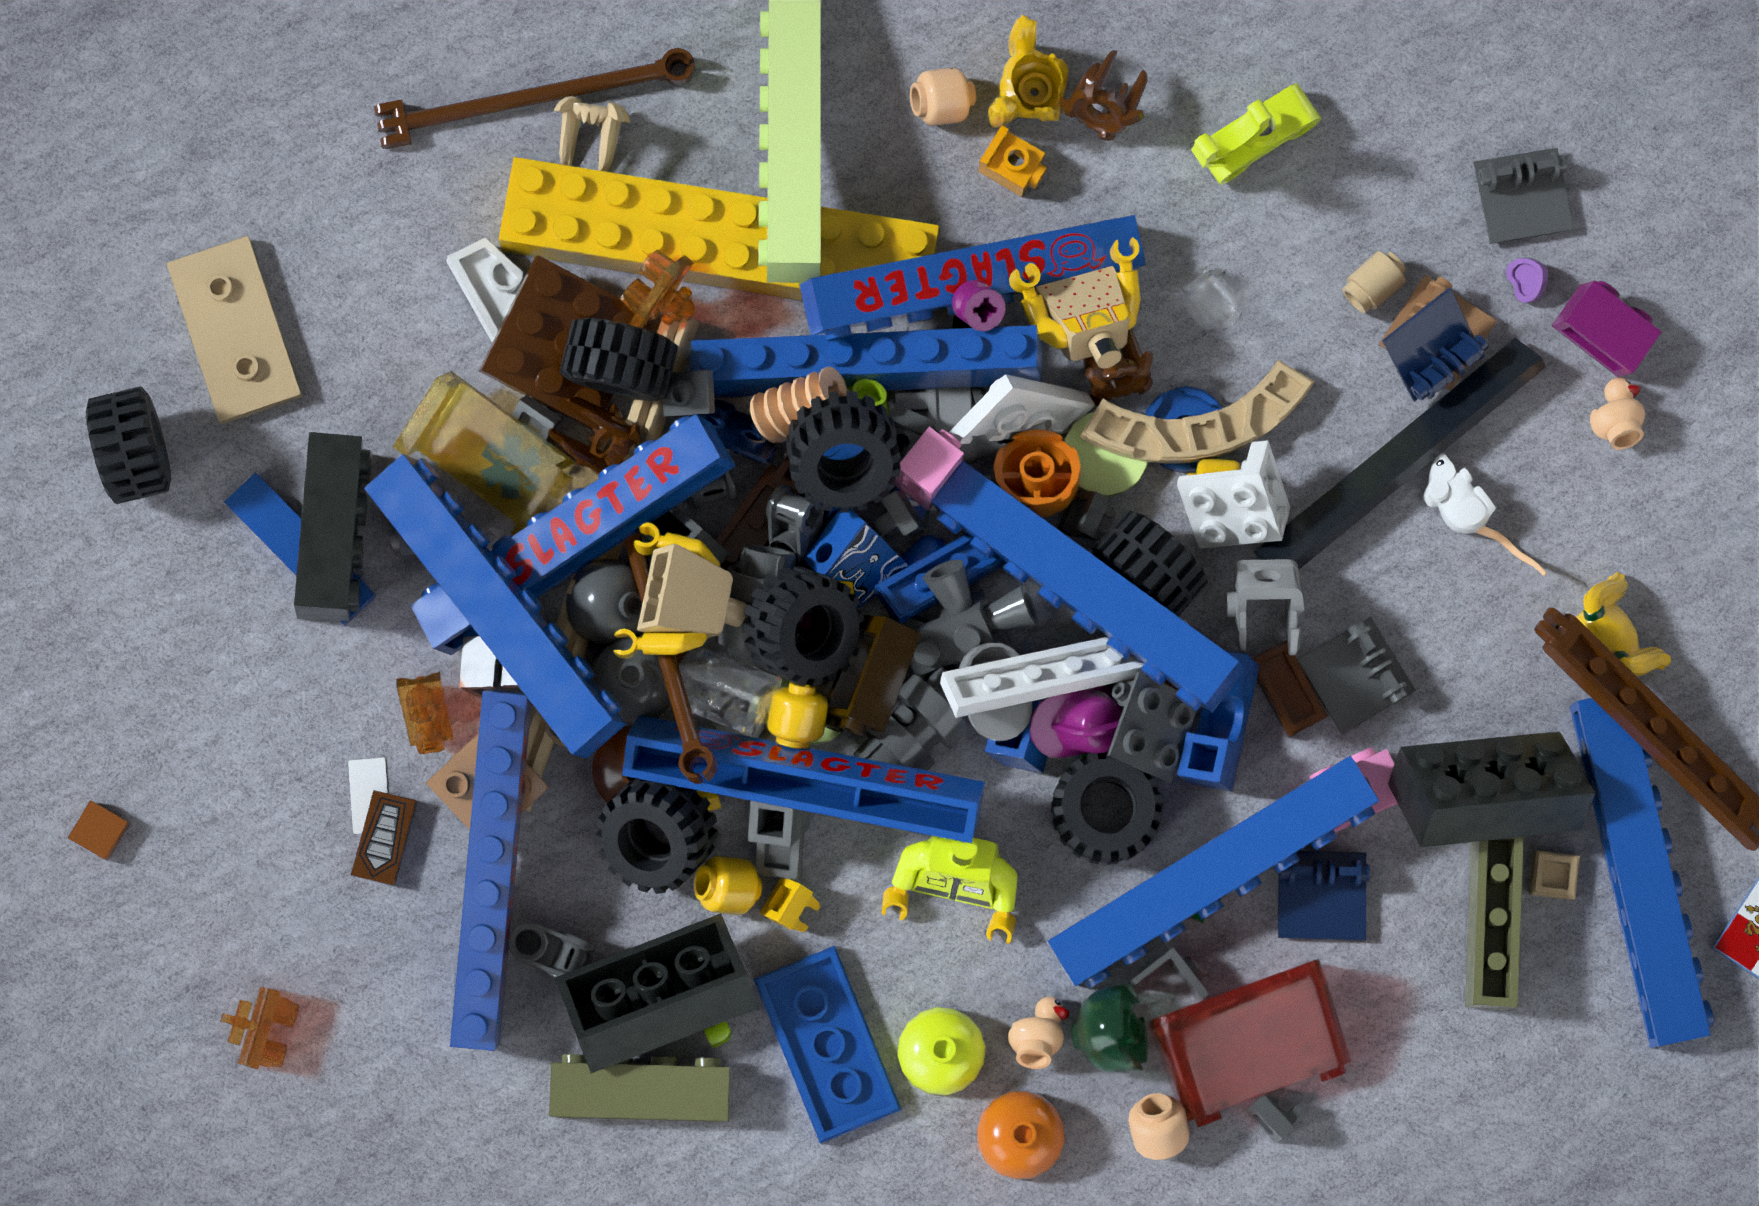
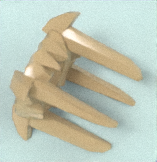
M574 96L563 98L554 108V111L562 113L559 150L561 163L572 166L581 119L583 123L588 121V125L596 123L597 126H600L602 122L598 170L608 171L613 163L621 122L630 124V118L625 108L612 102H608L607 107L581 103V98Z

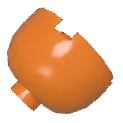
M1041 429L1023 431L1013 436L1012 442L1008 443L1004 449L1002 445L998 450L993 466L996 485L1041 518L1051 517L1067 508L1076 496L1081 478V466L1078 452L1073 446L1071 448L1069 444L1065 443L1063 437L1056 432Z
M1029 1091L1008 1092L994 1099L982 1112L977 1127L978 1149L985 1163L998 1174L1015 1180L1035 1178L1048 1171L1059 1159L1065 1142L1064 1123L1056 1107L1043 1096Z

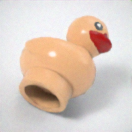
M1622 377L1614 378L1606 384L1604 396L1608 403L1601 406L1598 410L1593 409L1590 415L1592 431L1597 437L1609 441L1611 447L1616 450L1630 448L1637 444L1644 436L1641 426L1645 419V408L1639 400L1633 399L1639 394L1640 387L1632 385L1629 380Z
M1052 996L1043 997L1037 1002L1035 1008L1036 1017L1023 1018L1012 1024L1008 1033V1040L1010 1046L1016 1052V1060L1020 1065L1030 1069L1046 1068L1051 1064L1052 1055L1061 1049L1064 1043V1032L1059 1023L1066 1020L1070 1013L1060 999Z

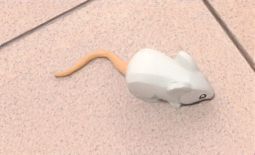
M1443 452L1433 460L1430 468L1429 483L1424 492L1425 503L1431 508L1438 507L1444 522L1453 531L1462 534L1477 533L1492 538L1505 546L1518 559L1533 566L1542 575H1547V572L1537 562L1519 551L1501 533L1485 526L1496 507L1480 486L1474 488L1471 485L1473 478L1466 468L1456 472L1453 463Z

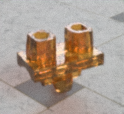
M658 249L647 256L639 271L655 284L654 287L651 289L642 280L637 278L626 288L620 297V300L635 313L629 324L644 328L649 319H657L662 312L664 314L661 320L666 325H672L674 321L684 323L689 321L695 313V306L690 299L692 291L685 286H682L679 291L677 289L694 262L686 255H683L677 261H673Z
M440 672L432 673L427 677L419 676L416 679H396L410 746H416L419 754L443 751L444 741L454 740V734Z
M260 987L250 1020H248L252 1003L241 999L239 1000L235 1016L222 1013L220 1022L232 1025L227 1042L240 1045L244 1030L247 1029L237 1064L258 1069L259 1065L282 1067L287 1052V1045L268 1040L267 1037L272 1022L293 1027L299 1011V1005L287 998L281 997L280 991Z

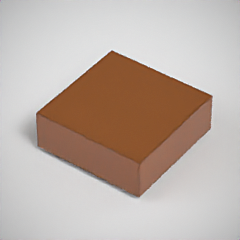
M90 800L69 834L68 839L108 861L130 823Z

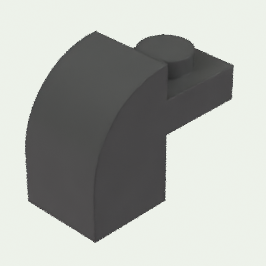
M750 800L748 841L757 842L755 864L757 874L794 880L799 879L802 875L804 836L810 825L809 812Z

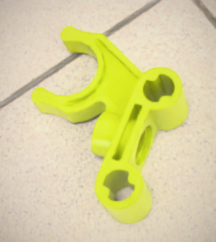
M1298 83L1288 86L1263 103L1260 99L1254 101L1247 107L1248 111L1246 114L1213 135L1209 136L1208 133H1204L1194 141L1195 144L1191 151L1203 168L1208 167L1219 185L1233 180L1253 162L1289 139L1294 140L1302 136L1321 121V116ZM1268 126H1270L1272 133L1266 136H1260V134Z

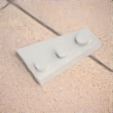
M483 238L448 255L446 262L491 342H493L525 277L515 264L486 238Z
M1005 374L990 386L985 396L950 431V434L961 444H970L973 439L972 436L986 435L990 442L1003 440L1005 435L1010 432H1023L1035 429L1066 434L1070 431L1073 424L1084 417L1095 404L1087 392Z

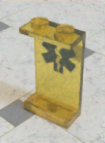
M453 371L436 377L393 445V448L401 454L410 456L419 451L431 461L437 462L439 467L514 521L516 525L510 533L513 536L526 528L527 522L532 517L542 512H549L546 508L553 497L559 499L571 484L573 478L568 474L576 463Z

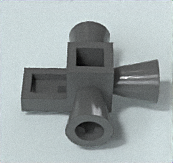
M962 560L947 561L932 568L924 575L923 580L941 603V615L938 619L911 628L921 633L910 665L914 674L919 676L961 661L974 647L985 643H997L999 631L1038 626L1036 609L1027 588L1022 584L989 605L983 589L970 594Z

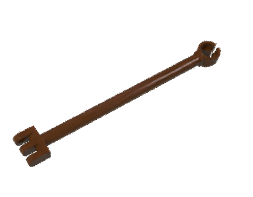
M674 48L666 52L662 59L655 60V63L409 113H406L405 104L402 99L377 104L374 106L375 116L393 115V118L377 122L378 132L396 131V134L380 139L381 148L391 149L411 145L412 141L409 130L560 100L569 96L575 97L654 80H667L674 85H684L691 81L695 75V64H692L694 63V58L685 49ZM679 63L687 67L682 75H675L671 72L672 67Z
M638 531L624 540L640 599L643 603L650 567L647 556L638 553L634 547L635 540L642 542L640 532ZM657 655L683 743L681 744L683 752L679 757L678 764L680 771L690 782L702 784L704 782L703 777L699 773H694V769L699 762H707V767L702 774L707 781H710L717 771V760L711 751L703 746L700 741L676 655Z

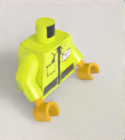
M930 836L927 841L924 840L908 845L903 850L892 879L894 886L887 888L883 893L881 913L885 916L886 909L889 906L896 905L900 907L899 920L905 919L909 902L907 890L984 908H994L997 911L991 917L986 936L989 941H992L995 929H1002L1007 934L1006 944H1009L1017 924L1015 916L1010 912L1015 910L1018 876L1016 870L1007 861L1000 858L998 845L994 842L973 838L972 843Z

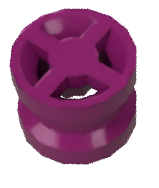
M966 281L954 293L952 306L956 316L973 329L988 331L998 326L1005 314V301L998 292L983 281ZM981 306H986L982 311L979 312V314H977V310L980 309Z

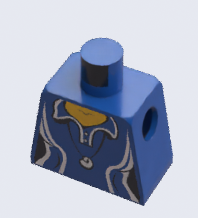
M850 507L849 513H840V510H838L806 553L804 560L814 571L836 579L851 588L850 593L856 595L860 601L857 608H861L876 596L874 593L875 585L910 566Z

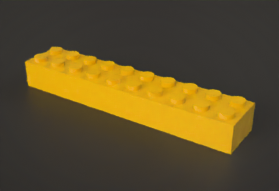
M513 157L498 238L504 253L529 257L540 255L548 260L803 301L799 285L801 283L767 282V266H758L759 240H767V227H759V201H767L766 197ZM821 206L820 276L935 254L939 225Z

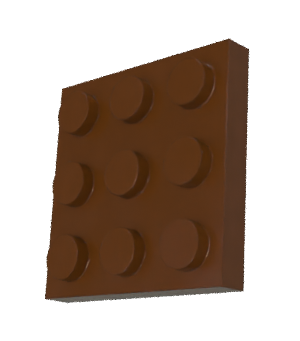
M537 255L487 352L479 372L523 395L527 394L540 404L593 431L592 428L598 427V424L582 415L581 410L568 403L567 400L571 397H580L606 410L613 395L578 385L560 374L559 371L572 320L597 318L646 329L652 315Z

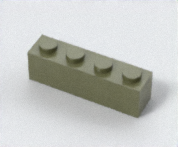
M1524 837L1471 842L1465 1007L1503 1010L1518 1007Z
M562 1054V1063L551 1062L549 1116L560 1118L729 1122L731 1068L721 1067L722 1059L695 1058V1066H677L676 1057H651L650 1065H633L632 1057L591 1074L584 1055Z

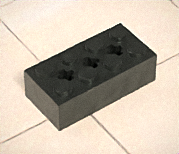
M309 432L294 596V609L297 619L341 622L340 620L349 623L350 611L359 612L360 579L353 578L352 573L354 568L362 569L363 536L357 535L358 526H366L368 500L367 493L361 492V483L369 484L371 475V450L363 449L362 436Z
M1560 731L1403 746L1399 749L1388 782V786L1420 847L1581 831L1595 795L1592 786Z
M721 913L555 977L591 1074L758 1009L747 973Z

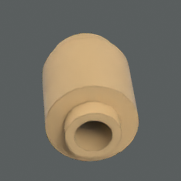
M1377 251L1347 278L1348 283L1342 288V292L1359 312L1365 314L1370 309L1376 310L1406 283L1403 275L1406 272V267L1392 252H1388L1385 255Z

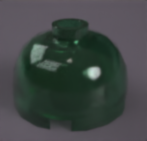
M1121 983L1096 990L1083 1001L1078 1011L1077 1023L1071 1025V1037L1075 1049H1082L1089 1063L1095 1068L1110 1074L1142 1071L1144 1068L1140 1064L1147 1063L1148 1059L1144 1017H1139L1138 1019L1132 1005L1139 1004L1140 1002L1130 984Z

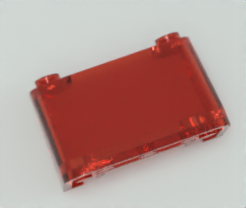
M1320 959L1277 973L1147 1022L1174 1097L1181 1102L1186 1112L1187 1122L1195 1120L1197 1128L1223 1119L1220 1113L1222 1109L1319 1074L1322 1082L1346 1074L1344 1064L1352 1062Z

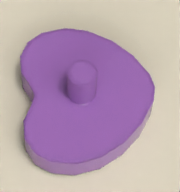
M1519 258L1513 260L1506 269V276L1514 285L1515 296L1520 302L1531 303L1537 301L1546 289L1548 269L1536 259Z

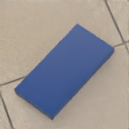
M835 946L753 979L820 1144L902 1110Z

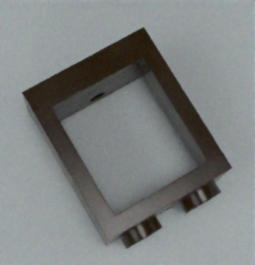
M864 615L865 621L859 623V628L865 630L864 637L857 641L856 647L860 648L857 656L851 655L848 660L850 667L845 672L838 670L837 678L833 681L822 680V684L816 686L815 691L825 696L828 701L825 728L840 733L846 730L860 736H865L867 730L885 732L921 633L887 617Z

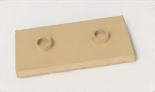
M248 236L166 263L218 422L221 425L303 397L251 240Z

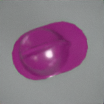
M1105 685L1048 697L1038 704L1032 715L1029 729L1031 739L1039 752L1054 758H1064L1086 753H1105L1109 751L1123 710L1117 704L1115 698H1113L1112 689Z

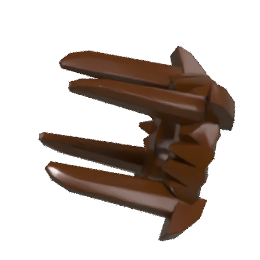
M1112 50L1102 65L1098 62L1087 69L1069 100L1063 97L1059 98L1060 106L1065 115L1071 118L1076 117L1087 128L1099 133L1098 137L1100 140L1105 141L1113 140L1116 137V133H1121L1127 126L1135 124L1144 118L1143 111L1136 109L1147 84V73L1145 70H1141L1128 96V83L1123 84L1116 96L1115 89H1112L1109 93H1107V90H1103L1117 56V50ZM1092 104H1099L1105 107L1108 112H1100Z
M1132 328L1128 330L1127 344L1121 348L1123 357L1114 366L1104 369L1097 365L1093 356L1083 359L1086 369L1084 374L1089 380L1092 394L1090 398L1096 406H1099L1102 399L1109 401L1136 392L1142 395L1150 390L1153 384L1150 372L1153 353L1145 351L1144 354L1142 353ZM1125 375V376L1122 377V378L1113 380V379H1115V378H1117V377H1119V376Z
M580 397L569 398L567 400L568 403L581 410L582 415L599 425V428H592L595 435L587 436L591 440L589 446L552 428L549 429L548 435L562 445L567 453L576 459L577 465L587 466L597 475L611 465L623 463L624 457L629 454L633 444L637 445L640 441V426L637 423L633 425L629 420L624 419L615 404L608 407L607 411ZM613 437L609 448L603 453L606 443Z

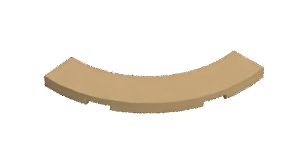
M1277 360L1265 378L1235 403L1220 410L1182 419H1157L1153 416L1126 410L1102 399L1079 438L1113 454L1144 462L1164 464L1190 463L1201 461L1202 459H1212L1250 445L1251 442H1255L1269 433L1298 406L1315 382L1280 360Z

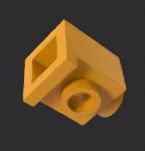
M1001 125L979 161L978 172L1023 197L1028 187L1034 190L1038 187L1048 167L1043 165L1045 152L1010 133L1008 128ZM1014 154L1023 159L1024 162L1019 166H1014L1009 163L1008 158Z

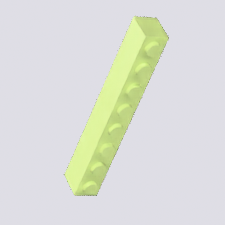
M768 0V11H760V37H768V49L760 48V74L768 75V86H760L759 112H768V124H759V150H768V162H759V188H767V201H759V227H767V240H759L758 266H767V282L803 283L810 278L820 277L821 0Z

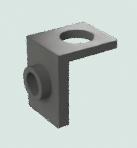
M713 371L672 372L666 399H663L664 417L714 414Z
M1174 947L1129 981L1130 985L1134 987L1168 961L1199 1003L1210 996L1200 982L1204 974L1190 956L1182 959Z

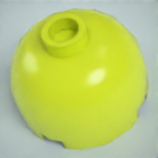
M935 1007L921 1011L906 1024L899 1038L897 1056L902 1072L914 1087L927 1094L947 1096L964 1090L976 1080L984 1065L986 1046L981 1030L969 1016L954 1008Z

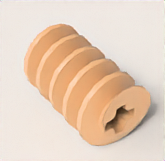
M825 367L820 373L812 372L806 378L799 377L793 380V383L785 382L779 388L772 387L766 390L765 393L759 392L755 394L750 403L751 417L757 430L765 439L772 443L780 444L787 440L791 420H798L797 411L802 406L812 407V399L820 396L822 400L829 398V392L838 391V396H846L848 389L843 377L835 368Z

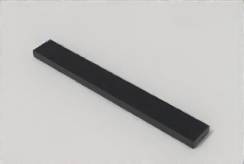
M1514 338L1288 523L1285 527L1282 541L1265 542L1255 550L1254 553L1257 559H1290L1297 563L1300 570L1546 368L1543 358L1517 338Z

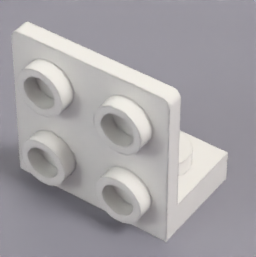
M1268 440L1251 442L1247 460L1242 462L1241 470L1186 475L1178 478L1177 487L1200 548L1282 541L1290 505Z

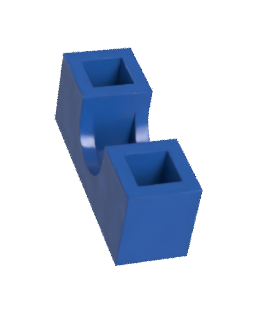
M1226 651L1240 662L1245 672L1213 713L1202 707L1200 721L1195 733H1186L1178 776L1191 785L1232 792L1260 665L1247 654Z

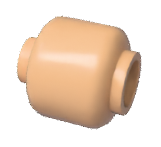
M954 67L922 72L916 83H912L910 88L912 111L915 116L921 117L922 121L929 126L964 121L969 113L970 106H974L976 102V90L971 80L967 81L963 72Z
M1152 1093L1140 1099L1130 1110L1128 1123L1132 1141L1136 1151L1143 1157L1153 1160H1166L1175 1157L1185 1149L1189 1142L1190 1132L1186 1112L1181 1102L1176 1098L1161 1093Z

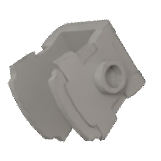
M1290 559L1237 561L1234 566V592H1226L1227 618H1234V635L1238 653L1246 654L1247 600L1285 599L1287 647L1289 655H1296V652L1301 649L1302 625L1299 623V614L1305 611L1297 563ZM1261 579H1272V580H1275V581H1272V582H1263V581H1259V580H1261Z

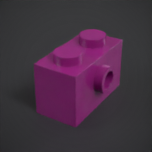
M1593 280L1579 285L1552 324V327L1615 376L1621 377L1632 374L1655 343L1661 331L1652 325L1653 319L1649 314L1637 307L1630 308L1618 298L1620 294L1614 287L1606 282Z

